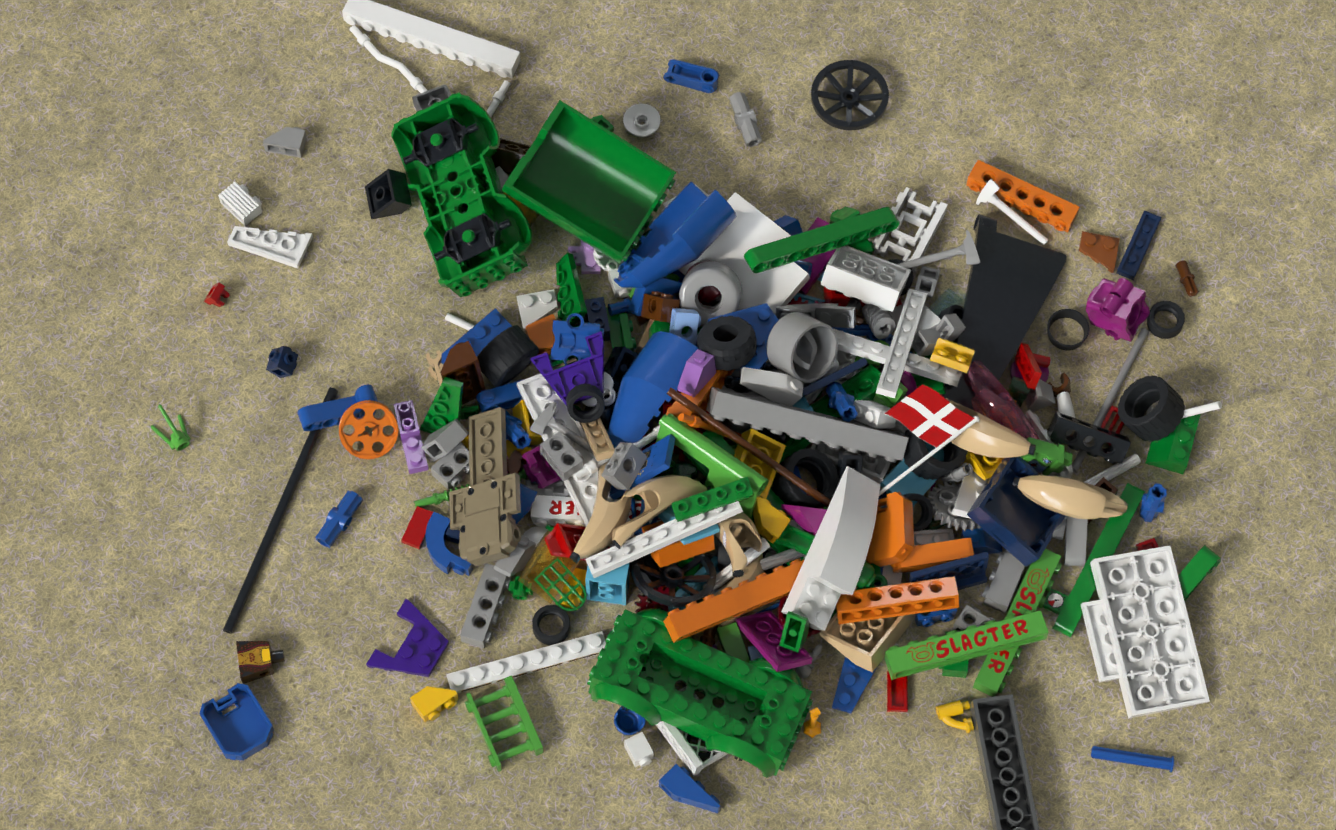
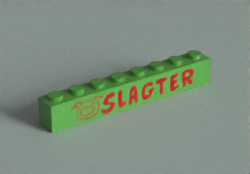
M1045 549L1040 558L1031 563L1006 617L1010 615L1021 616L1029 610L1036 612L1038 607H1043L1047 598L1043 595L1046 590L1050 591L1054 580L1051 578L1053 574L1058 575L1062 566L1059 563L1061 555ZM1015 647L988 654L974 682L973 688L992 697H995L997 693H1002L1006 682L1003 680L1006 675L1010 676L1014 665L1011 663L1014 658L1018 659L1023 648Z
M1029 610L1021 616L1010 615L1002 621H988L983 626L977 627V625H972L963 631L953 630L941 637L934 635L928 637L925 641H911L906 646H892L885 652L884 659L891 680L1045 640L1049 632L1041 610L1036 612Z

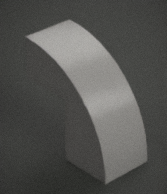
M956 314L944 315L936 328L918 330L914 336L912 347L919 356H929L933 353L939 337L953 342L966 327Z

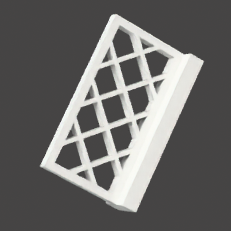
M687 686L678 691H684L687 688ZM660 721L656 724L693 777L699 774L703 768L728 754L716 750H706V747L700 746L701 739L698 740V745L689 743L686 739L688 733L666 722ZM699 750L711 752L710 758L703 762L698 756Z

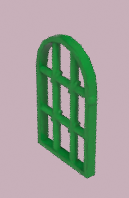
M558 557L534 579L555 604L563 610L575 611L582 607L586 600V590L581 581L571 573ZM556 561L566 570L563 574L559 573L552 566ZM551 568L559 578L551 581L544 572ZM569 573L577 584L571 586L564 576ZM541 575L551 584L547 589L537 580ZM560 580L569 587L570 591L567 594H563L556 586ZM579 586L583 589L584 598L576 591ZM553 588L562 598L557 601L548 591ZM571 593L575 594L582 603L576 607L567 597ZM563 601H567L573 609L564 608L560 604Z

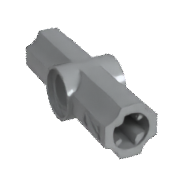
M736 92L729 97L734 111L735 123L738 125V130H741L746 146H757L762 142V138L757 128L754 110L750 109L745 93Z

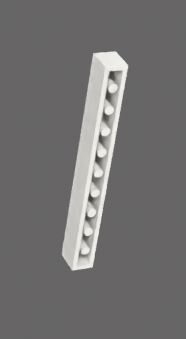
M348 0L342 10L344 21L350 25H358L367 31L379 32L384 37L390 36L402 43H411L416 48H425L434 54L440 53L451 60L463 61L468 66L480 67L486 72H495L503 78H513L521 61L519 51L371 0Z

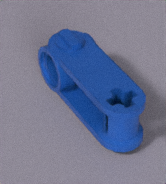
M675 59L669 60V68L663 76L665 81L706 93H713L717 90L720 75L714 69Z
M519 381L478 393L476 399L480 411L483 413L500 407L505 410L514 408L523 400L517 387V382Z

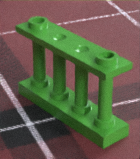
M512 675L504 678L505 685L502 686L503 689L473 700L470 693L466 694L468 700L465 702L466 708L469 713L473 712L491 754L488 756L489 762L492 767L496 766L498 772L502 770L501 761L528 750L530 752L534 750L536 756L544 753L541 741ZM505 696L511 697L513 703L510 704V707L486 717H480L477 710L478 707ZM512 714H518L521 720L518 722V725L491 736L488 735L485 725ZM522 732L523 734L526 732L528 739L525 743L496 754L493 743Z

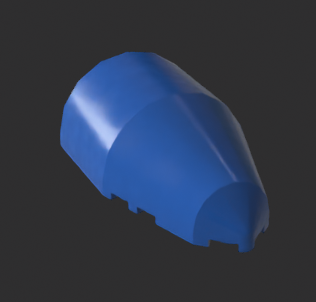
M690 182L649 226L651 231L646 237L642 236L639 239L641 244L636 251L632 249L626 262L623 261L617 270L619 277L618 279L615 278L614 281L623 288H645L695 261L737 217L735 211L716 189L707 197L693 182Z
M662 331L653 333L620 383L607 432L614 448L620 442L635 443L643 438L650 428L647 426L653 416L658 417L661 412L658 409L665 400L667 402L671 400L672 397L666 393L670 388L678 390L686 361L695 353L698 347L672 333Z

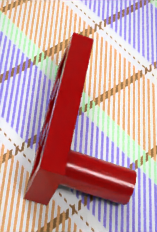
M1021 343L1014 358L1027 387L1035 390L1042 375L1039 366L1048 368L1051 361L1050 357L1032 353L1028 344Z

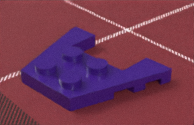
M602 331L585 337L591 354L590 357L559 369H553L547 352L530 358L566 406L569 391L577 385L591 384L599 388L602 394L604 393V335ZM582 396L574 404L590 399L592 396Z
M405 599L397 612V616L414 624L394 658L375 649L366 665L369 668H380L387 671H399L406 674L429 677L447 648L449 641L408 599Z

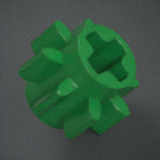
M517 576L514 582L510 581L508 591H510L514 599L527 600L529 595H533L534 586L530 583L529 578Z

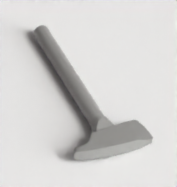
M966 230L967 236L963 244L957 248L897 265L910 269L956 255H966L967 265L979 264L980 259L972 236Z
M556 402L550 404L530 427L532 432L543 435L547 426L552 427L593 454L588 441L556 420L553 411L557 405Z

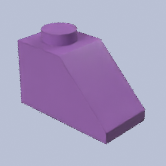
M697 349L686 361L678 385V391L695 397L716 374L714 355Z

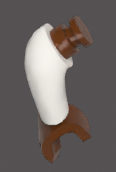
M1061 372L1060 380L1062 385L1060 387H1054L1051 382L1048 384L1052 386L1054 397H1057L1058 412L1075 418L1070 398V379L1067 374ZM1068 430L1065 435L1070 436L1073 430Z

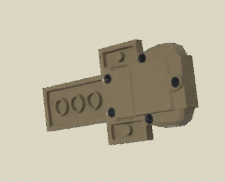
M501 407L468 417L470 486L449 492L450 529L460 530V557L475 566L510 557V553L516 549L518 542L521 540V532L515 523V519L512 518V515L521 513L520 475L516 473L507 475L505 409Z

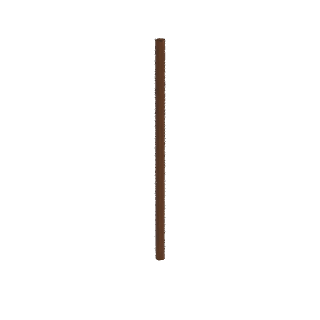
M670 388L666 393L820 503L829 507L831 502L829 498L720 421L714 419V417L676 390Z

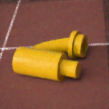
M957 700L936 706L939 720H942L948 726L966 730V733L974 730L970 718H963V722L951 718L963 714V710L970 709L968 701L961 702Z

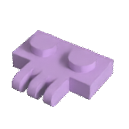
M582 240L581 246L568 247V252L573 254L574 259H576V266H581V274H601L600 266L594 260V248Z

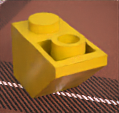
M758 496L753 510L755 527L760 535L773 543L780 537L791 519L782 510L774 508L767 499Z
M426 686L410 697L411 704L424 722L435 720L440 716L441 711L446 708L447 710L453 708L457 704V700H459L458 693L455 690Z

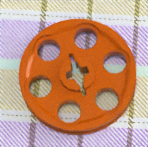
M372 400L360 401L351 405L343 413L339 423V436L342 445L350 454L362 459H375L388 453L396 443L398 424L395 415L386 405ZM360 408L365 411L362 418L354 416L353 413L356 409ZM376 409H382L385 412L382 418L374 417L373 413ZM346 425H352L354 432L346 434L343 428ZM387 425L394 428V432L390 435L383 433V428ZM365 426L373 427L371 434L368 432L364 433ZM356 441H360L364 444L362 450L356 451L352 447ZM375 442H381L384 446L382 450L375 451L372 445Z

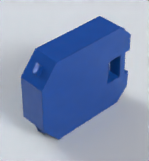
M237 683L227 690L229 694L216 702L213 698L202 703L199 714L225 758L243 761L269 745L270 739L273 737L274 728L249 686ZM233 704L236 705L235 709L225 715L222 714L221 711Z

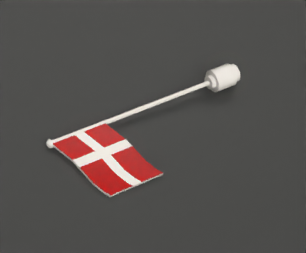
M923 384L884 413L901 422L918 438L936 448L881 489L879 496L974 423H979L980 418L978 416L972 417L959 410L937 391Z

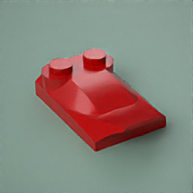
M557 523L544 539L551 556L570 558L586 527Z

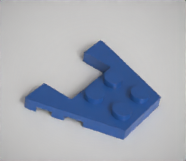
M767 303L708 319L709 322L721 316H734L750 323L755 331L757 350L756 355L748 364L742 366L741 369L747 367L760 370L765 366L768 360L766 348L768 336L773 326L779 320Z

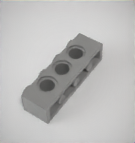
M485 564L460 634L461 642L484 648L486 643L491 641L493 632L490 630L492 625L497 624L499 618L498 608L503 606L505 588L509 589V583L512 580L511 577L494 570V565ZM491 586L498 587L496 591L488 590ZM484 604L492 605L490 609L482 608ZM478 622L485 623V626L481 628L476 627L475 625Z

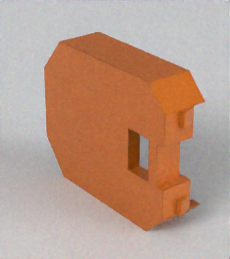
M900 492L886 494L887 498L878 500L875 526L866 556V562L870 564L873 563L883 567L902 562L914 549L913 504Z

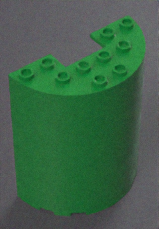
M559 100L542 126L535 141L525 156H522L503 185L502 191L620 264L622 260L626 262L631 254V250L635 248L639 239L644 234L653 219V216H651L652 212H657L667 196L664 193L666 189L671 190L676 181L673 179L676 172Z

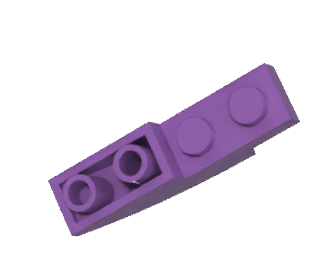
M413 400L393 404L409 474L429 470L425 452L421 448L423 443Z

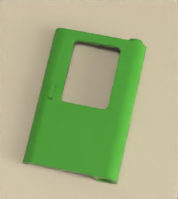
M665 414L659 421L660 428L656 442L671 434L675 438L674 445L708 467L709 473L705 487L711 486L713 489L748 477L754 495L740 500L739 503L743 513L751 519L757 498L764 491L769 480L688 426V424L679 421L673 414ZM671 466L661 472L664 475L684 476Z

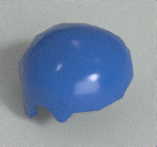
M620 707L614 715V725L618 732L623 735H635L640 732L645 726L646 719L631 710L625 711L626 708L623 710Z

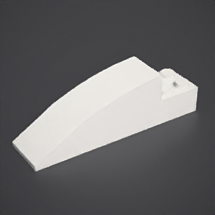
M849 466L846 467L781 611L782 613L787 615L788 611L806 617L810 622V628L825 631L840 595H853L872 539L877 514L879 483Z

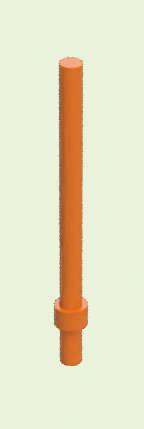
M680 413L678 416L679 421L687 423L690 427H699L725 436L698 416H689Z

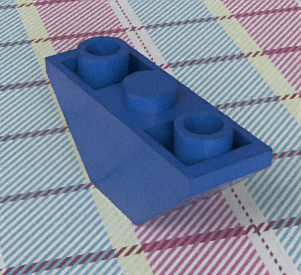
M663 277L645 288H635L629 306L630 313L641 316L644 294H652V291L672 295L678 294L682 283Z

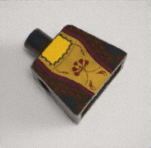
M236 641L240 678L243 684L274 674L273 663L285 662L284 651H272L269 641Z

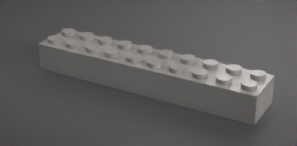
M711 387L706 407L710 415L720 421H725V418H728L729 421L737 425L744 426V423H748L751 428L763 430L765 427L771 433L778 435L786 432L791 438L801 440L802 437H805L809 442L820 444L823 441L824 444L832 448L839 449L840 446H843L844 449L853 453H858L860 450L866 456L877 458L878 455H881L880 457L884 458V460L895 463L896 460L903 461L908 442L907 436L896 431L875 429L855 421L846 422L842 418Z

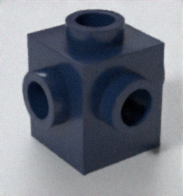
M287 346L272 349L268 357L269 361L266 370L279 378L291 376L297 366L298 354Z

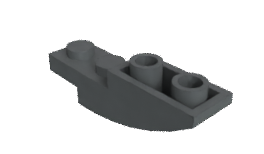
M831 303L794 304L776 307V317L779 320L789 313L800 312L831 327L855 328L856 307H842Z

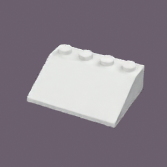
M846 245L837 248L826 266L821 285L829 290L842 292L847 297L860 299L863 303L876 305L884 311L893 312L911 270Z

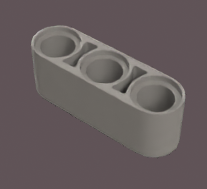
M1066 516L1064 565L1085 566L1088 519Z

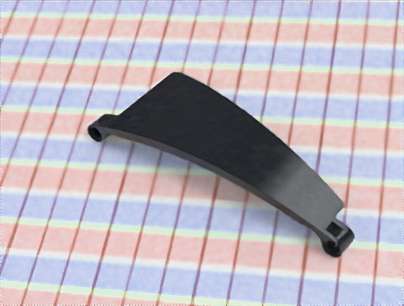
M978 214L973 230L976 231L975 246L980 263L971 265L961 321L966 328L958 336L956 343L974 349L975 353L972 361L977 359L979 361L974 365H970L967 373L962 372L957 387L945 383L946 394L942 396L969 409L977 407L980 411L1046 300L1066 263L1067 256L1063 253L996 232L997 220Z

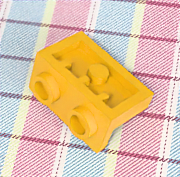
M939 337L930 361L967 373L975 350Z

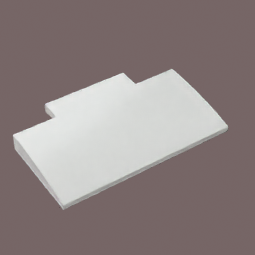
M699 188L707 197L709 196L706 192ZM735 192L727 202L731 205L737 217L698 259L678 270L686 275L691 266L705 260L725 264L736 273L741 283L742 295L737 311L767 303L776 315V307L787 305L810 277L795 262L760 273L752 272L744 259V254L749 249L790 237L791 235ZM720 296L719 298H717L716 301L719 302V301L721 300L722 296Z
M1171 546L1093 559L1090 565L1099 600L1084 602L1080 605L1099 683L1119 679L1128 719L1210 702Z

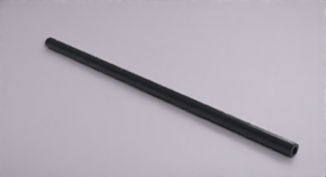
M330 387L323 402L335 400L338 391ZM321 429L309 432L223 628V631L232 634Z

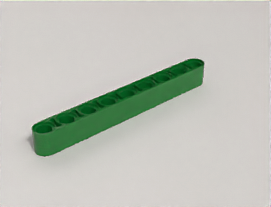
M883 207L751 248L744 254V259L753 273H760L891 232L899 226L900 222L890 207Z
M1130 483L1126 484L1120 498L1128 504L1127 511L1120 516L1109 517L1052 629L1071 638L1083 615L1080 604L1089 602L1096 590L1090 562L1096 558L1113 556L1146 491Z

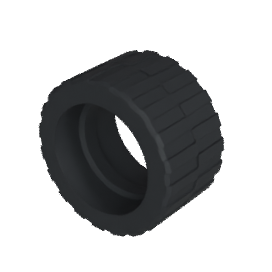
M514 325L490 341L478 354L477 358L481 372L495 387H499L509 383L532 363L530 358L537 356L539 348L518 325Z
M1154 375L1145 376L1129 385L1118 403L1120 420L1135 435L1149 442L1161 440L1173 432L1180 424L1185 409L1181 396L1165 380ZM1159 401L1156 407L1150 413L1144 416L1147 409L1152 404Z
M907 429L905 436L908 437V442L903 458L905 464L910 468L929 452L925 441ZM949 442L943 447V462L931 456L912 472L924 479L936 480L959 468L965 461L968 451Z
M812 448L800 449L779 463L793 474L795 466H801L810 471L816 480L817 491L830 500L832 499L838 487L839 475L837 468L833 464L834 462L825 453ZM776 471L772 482L773 491L786 505L820 508L823 506L818 500L803 493L798 486Z

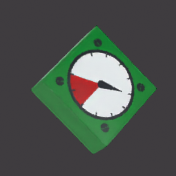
M1051 588L1046 596L1043 608L1059 615L1068 596Z

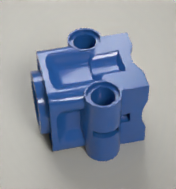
M578 313L569 315L567 321L553 320L552 331L555 336V342L551 349V360H564L566 366L568 365L567 358L571 355L576 356L578 361L590 357L591 354L585 337L600 331L604 335V328H600L599 323H584L583 317ZM572 317H578L581 320L579 327L574 328L570 325L569 321Z

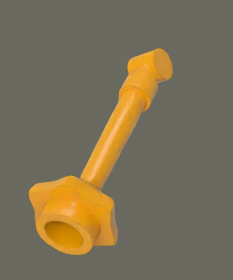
M818 707L809 711L811 719L803 723V733L811 738L821 734V723L817 721L821 714Z

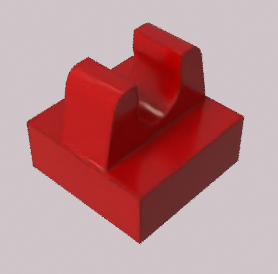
M218 282L212 286L204 302L209 305L213 304L222 307L225 303L220 300V296L228 298L230 295L224 289L225 286Z

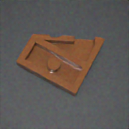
M1082 231L1079 251L1086 256H1090L1097 264L1100 263L1108 268L1109 272L1114 273L1120 238Z

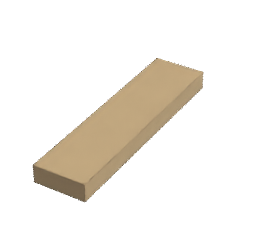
M600 417L590 423L579 422L596 460L601 461L611 458L615 449Z

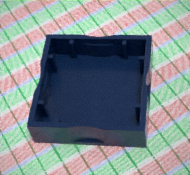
M1021 457L1005 458L1001 461L972 505L967 516L1024 566H1028L1040 558L1049 544L1054 530L1062 523L1066 516L1034 503L1017 487L1012 486L1014 477L1022 478L1039 474Z

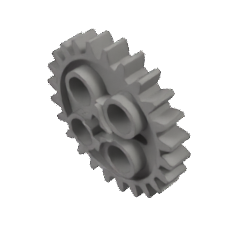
M944 482V486L938 484L937 488L933 487L932 491L929 492L928 499L933 507L934 520H941L940 524L946 523L948 528L955 526V530H958L959 527H962L964 531H966L967 527L972 531L974 526L978 529L980 528L970 518L951 514L962 482L959 485H956L955 482H952L951 485Z

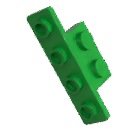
M606 307L612 350L614 347L625 346L633 351V349H636L635 337H631V332L633 331L632 320H628L627 313L625 314V312L610 316L608 307Z
M748 477L673 502L671 505L675 518L679 522L752 497L754 494Z

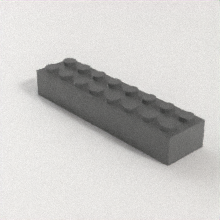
M1013 694L972 699L970 711L993 830H1039Z

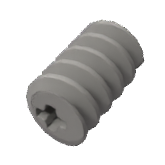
M865 304L862 307V315L876 338L884 339L894 331L895 321L888 311H884L873 304Z

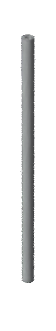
M1141 329L1093 425L1100 427L1149 332L1147 329ZM1087 436L1084 442H1090L1093 437ZM1079 450L1072 464L1073 472H1078L1087 451Z

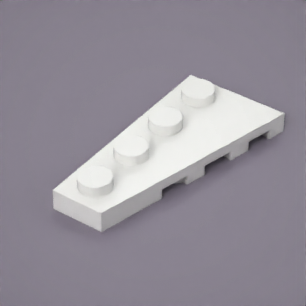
M235 226L227 243L229 246L299 268L313 235L312 233L297 234L291 231L284 233L271 229L263 231L259 230V228Z
M974 471L971 475L963 477L951 514L970 518L967 516V513L989 479L984 481Z

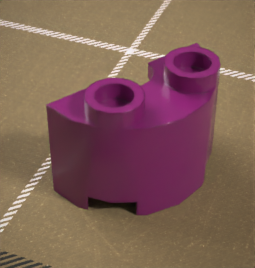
M540 446L523 454L522 458L526 460V464L523 465L525 473L531 482L535 481L538 484L539 489H543L561 479L540 453Z

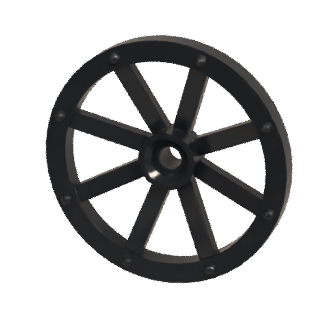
M841 60L829 64L817 74L811 88V102L817 115L825 123L842 130H860L873 125L883 116L889 100L888 86L880 72L871 65L856 60ZM841 69H848L847 87L843 88L831 73ZM853 69L863 71L869 75L856 89L853 88ZM824 78H827L840 94L820 91L818 88ZM874 80L878 83L881 90L879 94L859 95ZM818 97L840 102L824 110ZM882 100L875 113L859 103ZM846 107V121L831 116V114L839 109ZM855 107L868 118L852 122V108Z
M705 553L694 556V559L682 568L677 566L676 562L670 566H664L660 568L661 571L640 564L645 556L634 560L632 564V577L638 589L648 598L666 606L685 607L693 601L700 603L704 597L712 593L716 582L714 564ZM699 563L704 566L707 575L684 576ZM641 572L660 578V580L646 583ZM690 582H708L700 592L685 584ZM666 586L669 588V596L654 589ZM678 587L691 596L675 597V588Z

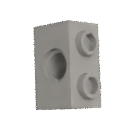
M620 442L615 448L610 461L605 465L601 476L616 489L629 490L645 463L647 456L633 443Z

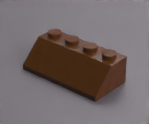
M466 341L456 344L450 349L440 373L442 381L447 377L463 382L461 404L463 405L476 399V395L486 389L478 358L470 342Z

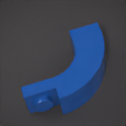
M433 512L428 521L425 535L431 560L446 574L453 568V571L459 575L466 574L470 576L473 570L472 564L454 555L445 546L446 532L448 527H450V519Z

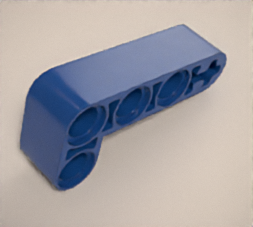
M368 384L359 387L354 396L300 408L297 414L303 430L313 431L339 425L343 413L357 402L365 400L378 402L373 386ZM358 408L353 414L357 418H362L365 411Z

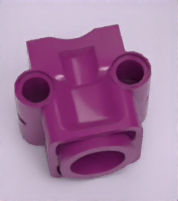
M1103 278L1099 285L1091 291L1087 300L1086 312L1090 324L1104 329L1105 334L1114 337L1116 341L1122 338L1131 342L1140 324L1150 314L1149 307L1145 303V290L1134 287L1125 278H1119L1117 282Z

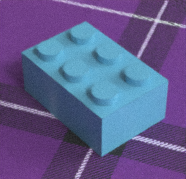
M629 563L596 578H593L589 566H587L585 578L586 599L626 605L630 584Z

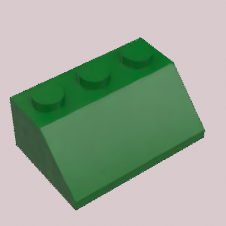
M1201 414L1182 418L1180 424L1167 437L1151 442L1145 464L1184 474Z

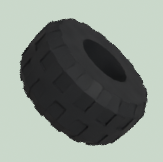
M721 316L710 320L701 328L697 336L698 350L714 355L716 370L731 371L745 366L754 357L757 350L755 331L750 323L739 317Z

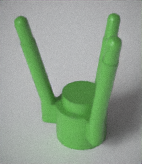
M159 404L158 408L173 431L170 436L171 440L154 425H151V429L169 444L172 450L181 451L189 446V440H191L182 416L178 415L182 429L181 432L180 430L177 431L166 411Z

